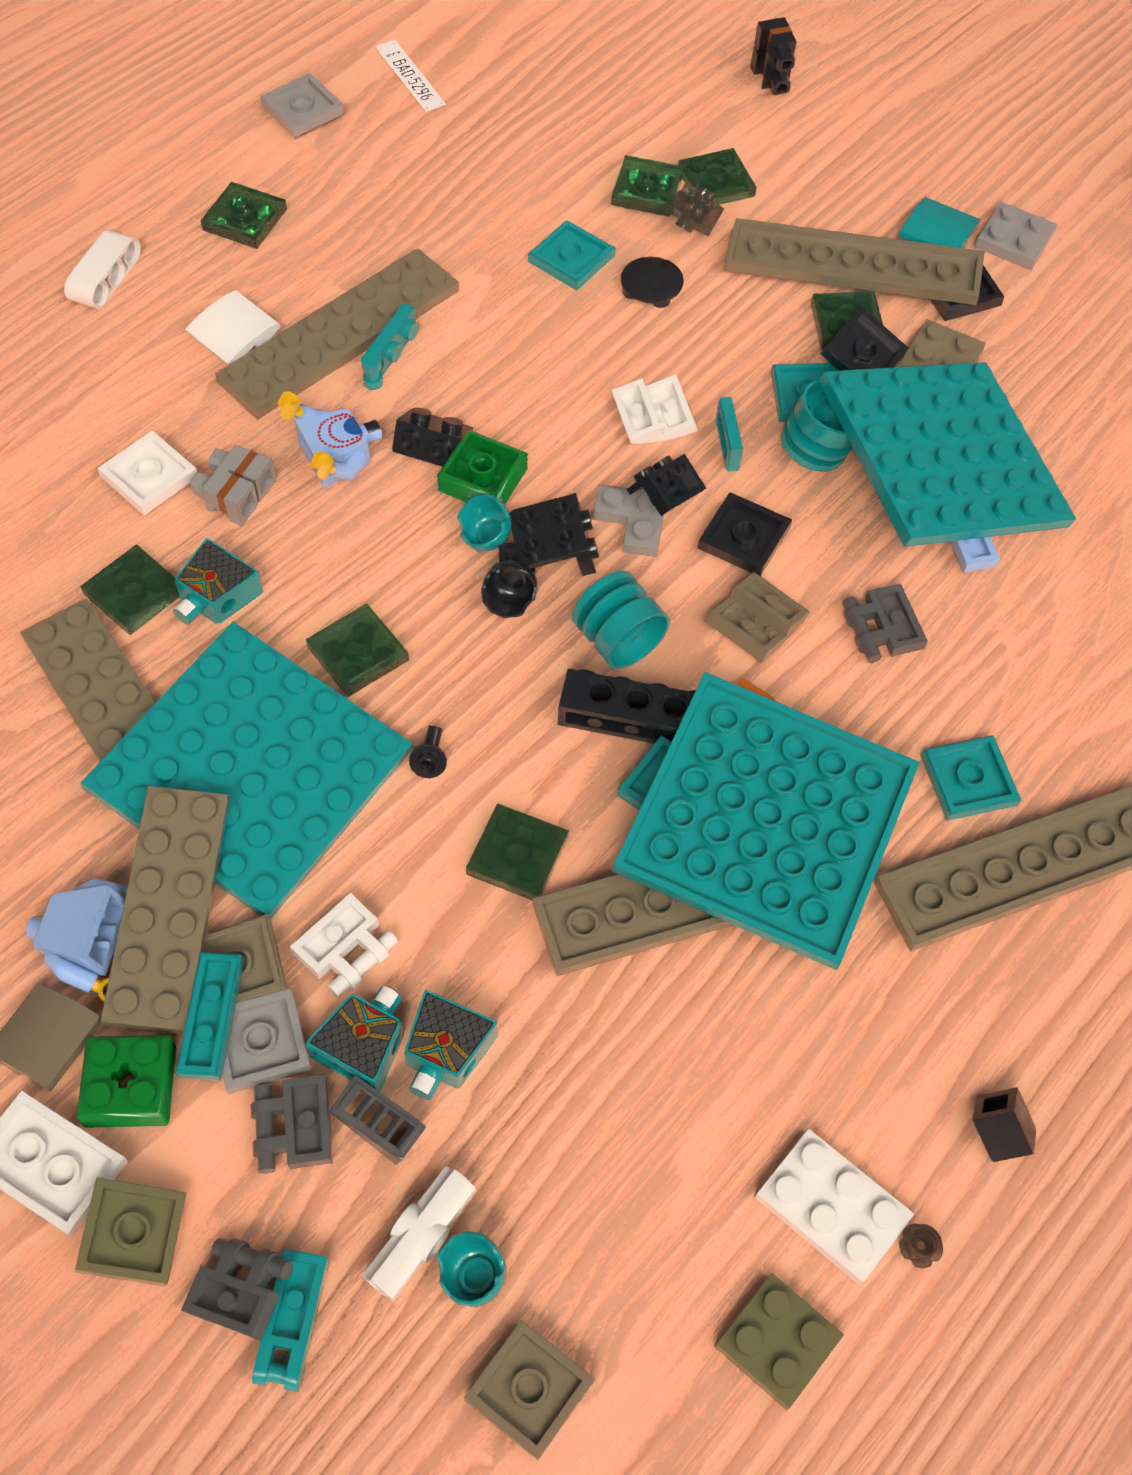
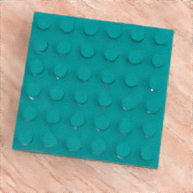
M986 362L824 372L819 379V383L904 547L1069 528L1076 520L1067 500L1062 495L1052 474L1047 469L1037 448L1028 436L1022 422L1016 415L1007 396Z
M233 621L80 783L83 790L138 829H140L148 786L229 795L230 803L215 884L258 915L267 914L272 919L412 751L413 743Z
M704 672L617 856L612 872L837 970L850 942L920 762Z

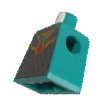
M206 538L176 576L175 584L182 601L173 609V612L186 625H189L200 614L215 624L222 623L263 593L259 571L209 538Z
M381 986L371 1003L357 995H349L306 1042L310 1058L350 1081L354 1076H357L380 1092L404 1036L402 1021L393 1016V1013L402 1001L401 996L386 986Z
M425 990L404 1052L406 1065L417 1070L409 1090L422 1099L432 1100L440 1082L456 1089L461 1088L498 1037V1022Z

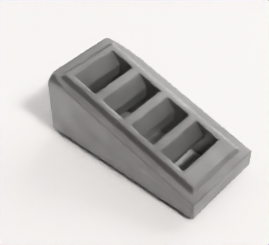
M354 1076L328 1110V1112L395 1165L403 1160L426 1129V1126L413 1115L357 1076ZM360 1092L365 1096V1099L351 1115L345 1110ZM374 1103L379 1109L367 1125L359 1120ZM388 1114L393 1120L380 1136L374 1130L385 1115ZM402 1125L407 1130L394 1146L389 1140L398 1127Z

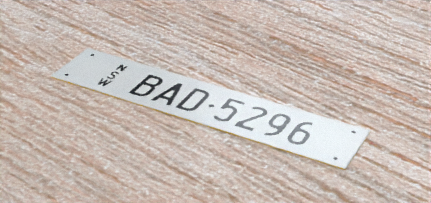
M396 40L375 46L425 112L446 105Z

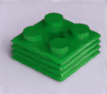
M468 430L437 474L438 491L464 502L478 494H491L505 505L528 469V454Z
M90 1036L86 1039L76 1116L85 1128L167 1126L169 1124L176 1045L171 1036ZM133 1074L136 1080H129L127 1087L122 1088L119 1084L120 1080L124 1079L126 1075Z

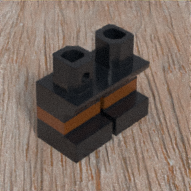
M785 17L758 21L754 41L755 46L753 47L750 65L754 75H763L761 90L770 88L774 95L789 92L791 69L794 68L796 60L794 53L797 41Z

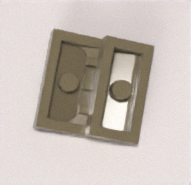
M753 572L733 587L730 597L712 609L705 622L762 663L797 630L808 617L810 611Z
M37 983L0 1031V1063L18 1075L26 1076L51 1092L84 1049L86 1039L93 1036L102 1025L100 1022L101 1016L69 997Z

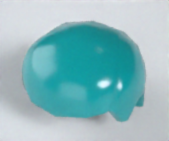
M478 494L467 500L458 512L457 518L462 528L460 535L472 549L478 552L493 551L500 544L507 541L511 532V515L505 505L493 495Z
M464 1231L451 1236L438 1252L439 1284L443 1291L449 1295L450 1299L458 1305L477 1308L492 1302L505 1284L507 1269L503 1252L489 1237L482 1233Z

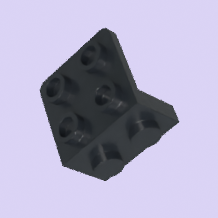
M576 493L514 509L510 512L511 529L518 562L532 569L576 557L582 576L596 573L593 559L599 558V552L595 538H589L587 532L593 530V524L589 510L581 509Z

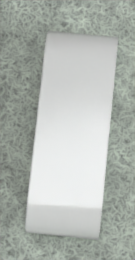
M109 229L103 231L66 279L64 288L66 298L95 309H101L138 261L141 250L139 240Z

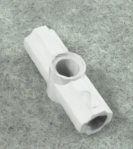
M445 1166L418 1203L413 1202L401 1214L391 1230V1238L376 1255L370 1266L366 1268L362 1275L363 1279L384 1297L394 1302L423 1262L428 1263L439 1251L449 1235V1227L472 1199L476 1188L458 1171Z

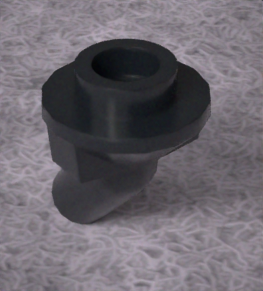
M433 725L428 726L424 744L415 746L410 754V768L416 775L422 778L431 779L438 777L446 769L447 757L445 752L439 747L442 728Z

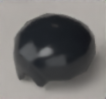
M513 559L494 564L486 573L482 583L483 604L492 614L502 618L522 616L527 607L536 598L538 591L536 574L527 565Z

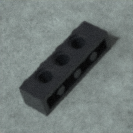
M567 669L558 706V725L653 744L662 735L672 742L696 690L684 691L669 688L660 683L647 684L632 681L623 676L610 677L596 674L586 669ZM595 699H603V700H605L606 702L599 703V702H596V701H594V700H595ZM631 706H639L643 709L636 710L632 709ZM668 713H676L680 716L672 717Z

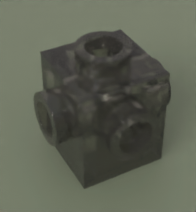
M684 184L683 188L675 194L669 213L678 218L675 224L685 231L691 233L695 229L709 236L725 208L712 201L713 193L702 186L697 185L693 189Z

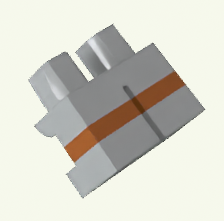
M237 445L230 452L216 448L208 461L209 468L214 473L212 476H209L205 473L197 472L190 481L192 492L205 500L208 511H214L215 509L229 515L231 522L242 527L259 505L258 502L263 500L277 481L272 458Z

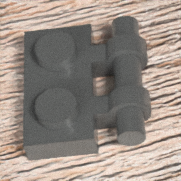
M901 583L867 591L865 597L867 604L859 605L853 596L843 600L842 604L846 611L844 618L848 626L853 627L857 636L856 645L859 652L865 654L869 663H874L881 659L882 655L878 649L880 646L886 645L891 657L925 649L928 640ZM874 619L879 630L870 631L866 621Z
M325 1074L282 1080L283 1097L277 1098L271 1097V1085H256L254 1087V1102L250 1104L251 1118L256 1121V1140L252 1142L253 1156L258 1158V1173L269 1174L275 1172V1156L280 1153H287L289 1169L332 1164V1140ZM277 1115H284L286 1135L274 1136L273 1118Z
M218 1238L214 1241L211 1250L214 1256L219 1257L215 1270L200 1265L181 1311L261 1341L280 1297L279 1294L266 1288L269 1281L275 1277L282 1280L289 1279L293 1271V1264L282 1259L278 1252L269 1249L261 1251L251 1249L248 1242L237 1238L229 1241ZM243 1266L251 1269L246 1281L235 1278L238 1269Z

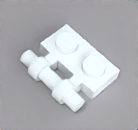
M350 893L294 942L290 949L292 954L318 979L322 978L330 969L338 974L327 985L332 994L338 998L348 988L353 990L362 982L361 976L375 963L379 965L389 957L388 952L398 943V940L390 931H386L378 940L370 933L379 926L378 918ZM359 944L365 951L349 964L343 958Z

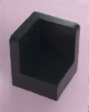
M1018 1087L977 1096L973 1122L990 1159L993 1162L1033 1155L1036 1126Z

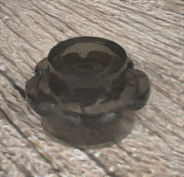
M914 1223L908 1225L903 1230V1239L899 1242V1249L906 1260L910 1259L913 1266L928 1268L932 1265L933 1261L937 1262L941 1259L943 1244L939 1233L933 1227L927 1224ZM917 1242H923L925 1248L923 1250L919 1249Z

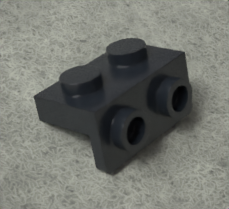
M412 408L396 419L392 451L443 467L466 431H473V427L464 425L463 421L458 418H441L432 415V412L428 409Z

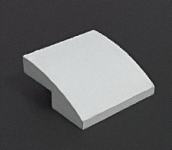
M235 290L207 307L185 330L229 365L247 354L253 346L257 348L270 340L281 326Z
M676 374L645 386L643 378L612 390L631 444L660 442L698 431Z

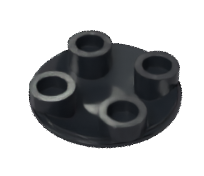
M649 256L635 259L628 263L621 273L622 293L626 298L652 303L657 308L669 306L671 299L680 293L684 283L681 270L671 261L660 257Z

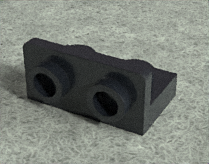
M683 454L674 460L668 455L653 466L646 467L633 476L636 483L626 490L629 495H632L644 488L652 505L663 516L707 488L687 456Z

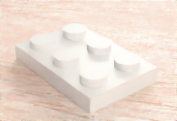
M21 1091L0 1117V1190L73 1238L87 1218L96 1178L115 1180L128 1161L124 1156Z
M810 1129L805 1132L755 1196L756 1200L859 1286L866 1281L914 1216L912 1211Z

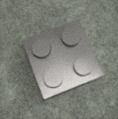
M311 73L260 96L262 106L294 138L344 114L343 104Z
M1000 202L979 235L975 248L1032 271L1052 238L1057 223L1021 210L1016 206Z
M292 988L236 1003L222 1073L228 1095L253 1088L256 1085L267 1084L312 1071Z

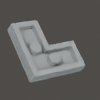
M599 485L593 520L627 525L623 553L657 557L664 515L661 516L656 507L652 505L647 493L639 490L629 495L626 488Z

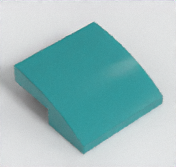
M924 197L905 222L898 237L913 242L965 248L968 239L977 230L981 219Z

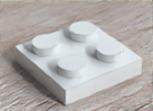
M154 431L149 432L98 467L100 477L144 516L190 484L191 479L197 473V469Z

